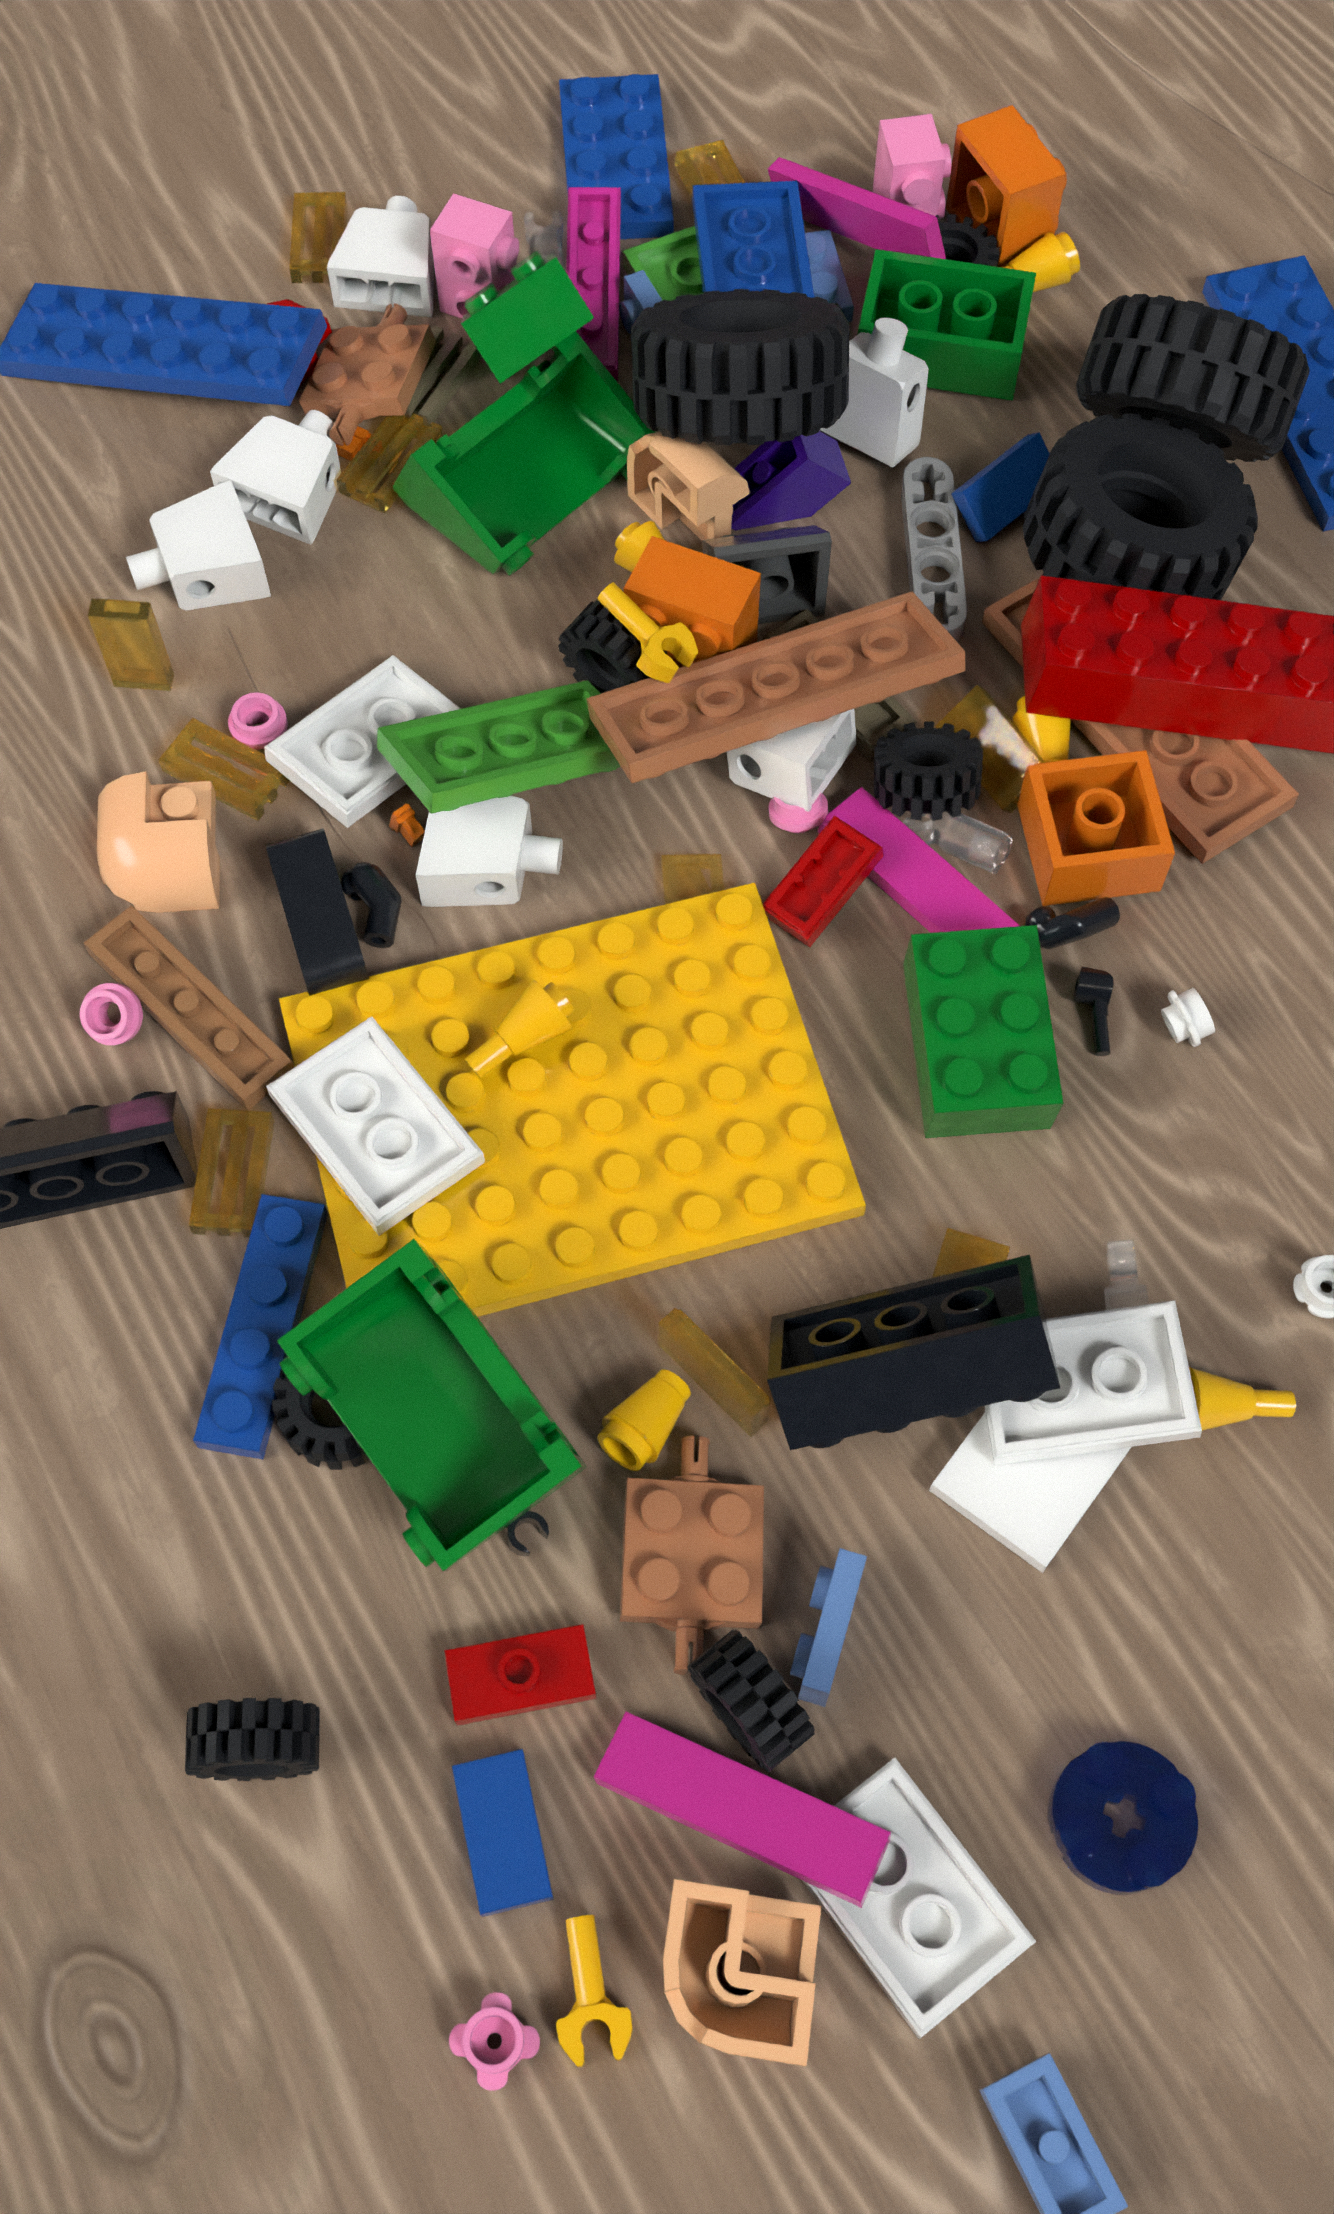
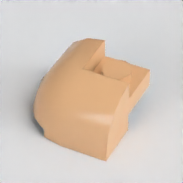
M660 431L644 435L629 445L627 454L628 496L661 529L680 519L702 542L707 539L731 535L732 505L750 494L748 483L706 442L700 444L686 442L684 438L680 437L672 439L662 436Z
M145 771L124 775L105 786L98 796L97 860L101 879L114 895L132 903L137 911L164 913L219 909L220 857L215 845L216 793L212 781L151 785Z
M674 1879L663 1954L664 1993L677 2022L700 2044L723 2053L806 2067L816 1983H813L821 1906L749 1895V1891Z

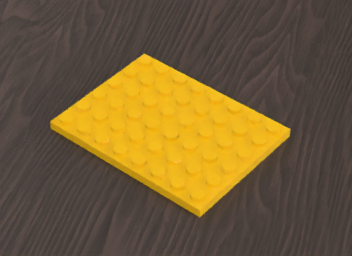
M755 883L369 976V979L310 996L307 991L279 998L295 1067L372 1016L484 1153L485 1163L380 1236H378L316 1156L346 1288L408 1242L415 1239L431 1254L476 1316L479 1317L864 1216L866 1204ZM533 980L537 981L543 988L550 982H553L575 1010L574 1013L567 1017L573 1029L517 1055L512 1053L480 1079L467 1064L465 1058L496 1034L495 1030Z

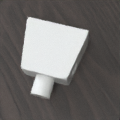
M393 196L388 200L386 209L361 207L354 211L327 264L334 307L385 312L388 304H392V307H394L395 303L405 308L407 315L432 317L434 260L430 236L431 223L430 218L426 214L417 213V206L411 199L404 196Z
M880 318L876 320L872 334L861 332L849 341V402L840 419H837L835 424L828 429L821 428L820 431L893 468L919 445L929 368L924 360L903 350L908 332L907 326L893 318Z
M317 410L308 411L299 425L272 415L263 417L211 469L210 474L213 485L216 486L232 480L247 520L311 545L318 534L341 481V468L336 443L329 435L334 423L327 415Z
M232 480L220 483L153 513L149 521L158 548L126 557L137 590L170 581L179 608L186 611L271 596L260 553Z
M854 709L834 715L824 721L813 722L778 734L768 740L757 741L727 751L730 779L736 785L774 799V796L788 805L799 806L809 812L814 801L820 793H823L857 744Z
M514 796L461 806L452 811H441L433 814L429 812L416 871L421 905L445 907L514 904L520 900L525 871L559 874L563 840L562 838L532 835L530 804L524 799Z

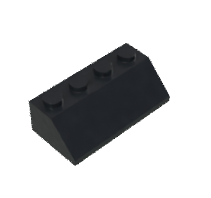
M159 1091L144 1092L134 1096L131 1101L103 1107L98 1105H82L71 1109L66 1115L42 1120L31 1118L16 1119L0 1128V1229L200 1186L190 1121L177 1091L169 1093Z
M1030 1254L789 1312L771 1318L767 1381L790 1450L808 1446L819 1449L827 1448L838 1444L847 1437L873 1431L892 1433L904 1429L912 1422L938 1416L948 1418L962 1417L972 1413L981 1406L1007 1400L1027 1402L1042 1396L1046 1391L1060 1388L1055 1355Z

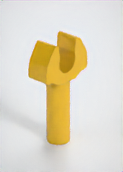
M614 582L610 583L599 594L597 600L640 641L642 654L636 665L644 674L665 683L672 681L679 667L663 650L672 653L676 660L685 667L691 666L698 654V649L692 632L683 623L678 622L675 625L658 626Z
M584 1915L566 1919L576 2002L568 2016L560 2018L556 2022L558 2041L574 2064L581 2068L585 2064V2047L582 2042L583 2029L592 2021H601L610 2029V2044L615 2060L621 2061L631 2040L633 2032L632 2017L628 2008H618L606 1997L595 1915Z

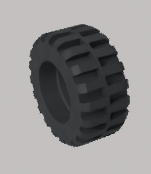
M734 289V291L727 292L716 290L706 291L699 295L686 294L677 296L675 300L657 302L653 308L647 307L640 313L631 329L633 402L635 412L646 427L653 432L660 431L662 436L672 439L680 437L684 438L686 442L698 444L713 442L715 445L731 446L732 443L761 445L767 441L777 440L778 442L794 440L796 436L800 435L807 437L818 433L821 428L828 429L835 424L837 419H840L849 402V322L841 309L835 304H829L826 299L820 297L810 298L806 294L797 292L781 293L779 290L749 291V289Z
M1134 294L1132 297L1122 295L1115 300L1113 299L1100 312L1076 383V389L1082 406L1086 410L1093 411V415L1097 417L1111 414L1114 419H1118L1125 413L1140 414L1141 419L1150 421L1154 417L1170 421L1169 426L1182 431L1186 427L1198 433V439L1207 445L1214 443L1224 451L1225 460L1235 461L1236 459H1241L1245 462H1255L1257 460H1269L1283 448L1310 371L1306 354L1303 353L1302 348L1296 343L1288 342V337L1278 331H1271L1265 328L1264 324L1252 319L1246 320L1236 316V313L1221 308L1219 310L1204 306L1203 303L1191 300L1186 302L1175 300L1170 296L1158 295L1157 297H1150L1147 294Z
M1125 413L1118 419H1114L1111 414L1098 416L1090 422L1085 421L1070 429L1053 446L1024 514V540L1035 569L1044 571L1042 576L1221 600L1252 545L1254 534L1258 528L1256 503L1250 484H1243V472L1235 462L1229 464L1224 459V451L1214 443L1207 445L1198 439V433L1186 427L1182 431L1169 426L1170 421L1158 417H1154L1151 421L1141 419L1140 414Z

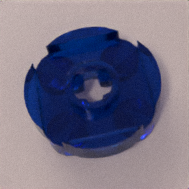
M1100 1742L1094 1744L1070 1761L1059 1774L1049 1797L1048 1822L1051 1834L1054 1832L1056 1844L1064 1855L1062 1859L1075 1876L1087 1885L1105 1893L1123 1896L1136 1894L1159 1887L1179 1873L1188 1862L1194 1850L1198 1834V1815L1195 1807L1196 1793L1190 1780L1179 1773L1174 1764L1159 1752L1134 1742ZM1123 1798L1135 1805L1134 1813L1142 1820L1140 1830L1130 1828L1125 1833L1124 1838L1112 1833L1113 1820L1103 1814L1106 1803L1118 1805Z

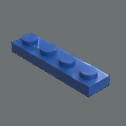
M261 1194L193 1439L198 1448L264 1459L275 1418L272 1400H277L273 1390L276 1377L284 1380L286 1376L279 1362L285 1359L287 1354L277 1340L300 1323L328 1216L324 1204Z

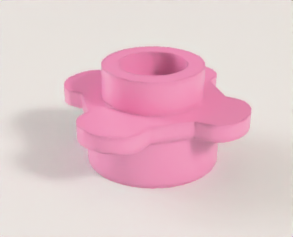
M495 1992L484 1997L481 2010L475 2013L467 2024H457L452 2029L449 2036V2046L453 2054L459 2057H466L477 2070V2081L482 2088L496 2091L507 2084L508 2072L522 2059H531L537 2054L540 2047V2036L534 2027L524 2026L513 2014L512 2002L507 1995ZM493 2033L499 2034L502 2038V2044L497 2049H491L487 2043L488 2037Z

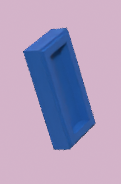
M1040 432L1026 435L951 493L975 542L988 541L1026 511L1050 455Z
M523 1749L452 1766L481 1917L554 1900Z

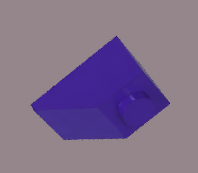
M819 431L807 437L803 435L796 436L794 440L778 442L776 440L761 444L734 468L747 481L750 494L732 505L731 529L737 531L814 515L851 484L838 442Z

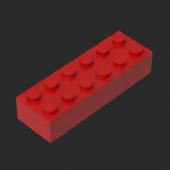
M1040 576L1021 623L1026 713L1227 740H1248L1250 743L1334 754V616L1074 579Z

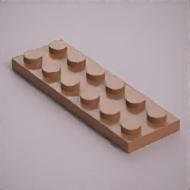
M1040 577L984 610L982 623L1022 667L1021 623ZM1071 719L1102 755L1147 751L1167 825L1201 864L1293 808L1299 796V793L1248 740H1227Z
M911 591L692 663L690 667H680L670 683L650 677L586 699L591 721L633 784L647 778L659 777L665 772L704 759L715 758L721 753L757 741L771 739L778 734L813 722L827 720L834 715L869 703L881 702L887 697L923 685H931L946 677L966 671L965 650L915 593Z

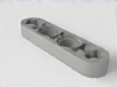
M917 458L905 468L901 490L910 592L913 591L932 614L935 603L943 602V620L945 623H948L943 626L959 642L964 633L967 602L957 508L951 495L955 491L951 468L937 458ZM922 482H929L931 489L934 490L932 500L924 501V485ZM924 522H936L946 532L941 536L928 537L921 534L916 527ZM937 566L945 569L950 574V578L942 582H932L925 579L921 571L926 567Z

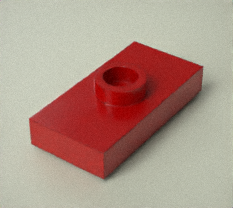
M834 815L762 904L767 918L808 947H811L883 858V847Z
M584 1624L444 1650L454 1720L457 1726L597 1699Z

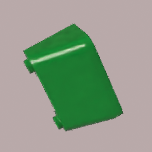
M576 331L551 348L554 354L549 361L545 360L536 367L534 365L527 370L517 385L451 436L444 434L436 443L430 439L413 452L392 487L411 510L492 575H495L502 569L508 576L514 574L534 556L530 549L533 544L620 474L627 480L629 445L644 435L657 432L647 428L635 412L634 402Z
M415 1239L408 1242L277 1340L287 1354V1357L279 1362V1365L293 1386L303 1396L314 1390L321 1398L329 1402L407 1510L405 1515L411 1527L405 1530L402 1535L413 1553L425 1567L430 1566L436 1561L442 1571L450 1569L587 1468L575 1448L442 1268Z

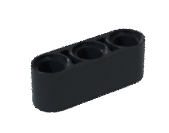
M324 828L265 844L309 996L369 979Z

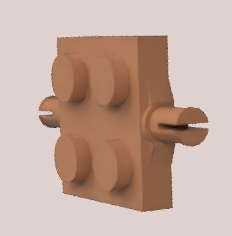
M394 303V307H392V304H388L380 324L375 327L345 326L333 329L302 393L299 402L305 415L310 410H317L329 418L336 419L329 435L338 445L343 446L344 442L346 446L351 444L357 426L363 420L378 416L405 415L433 351L436 340L430 325H404L407 319V312L399 304Z
M695 1436L681 1438V1476L667 1480L627 1478L625 1484L620 1622L655 1623L665 1629L675 1631L674 1673L679 1675H685L688 1671L689 1648L690 1664L703 1654L704 1633L723 1627L759 1629L762 1624L764 1486L729 1484L714 1478H708V1449L710 1440L703 1436H699L696 1443V1462H694Z

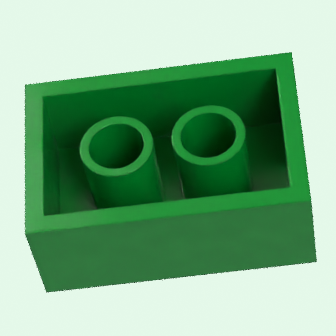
M876 249L858 334L861 332L872 334L875 322L880 318L899 320L908 328L903 350L924 360L929 368L927 388L1013 401L1036 273Z
M535 251L510 269L515 278L512 282L499 291L491 282L467 299L464 305L468 313L463 315L461 325L500 384L594 319V316L559 260L552 253L543 259L541 254Z
M1037 925L911 934L903 967L925 1138L1051 1129L1064 1103Z

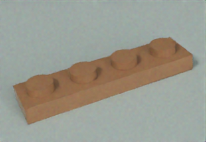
M132 905L84 942L89 955L117 983L130 988L139 998L142 1007L247 1111L269 1094L266 1088L267 1085L294 1068L292 1060Z

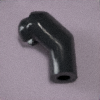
M367 862L357 863L354 868L344 872L341 880L342 889L346 895L351 894L353 900H362L369 908L363 936L364 941L373 947L389 948L394 943L402 903L401 895L380 867Z
M1102 897L1056 916L1055 911L1051 907L1041 906L1028 915L1025 920V926L1037 925L1040 947L1050 950L1090 937L1115 926L1120 919V911L1116 902L1109 897Z

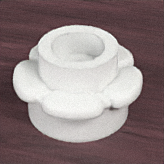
M1191 988L1178 995L1174 990L1168 993V1000L1171 1005L1161 1009V1014L1176 1043L1188 1039L1191 1046L1197 1047L1201 1044L1200 1039L1215 1033L1210 1013L1195 988Z
M1334 1255L1310 1258L1302 1264V1273L1297 1274L1294 1278L1293 1290L1295 1296L1300 1302H1305L1308 1305L1307 1308L1311 1314L1320 1318H1334ZM1328 1283L1332 1288V1292L1326 1293L1322 1291L1320 1285Z

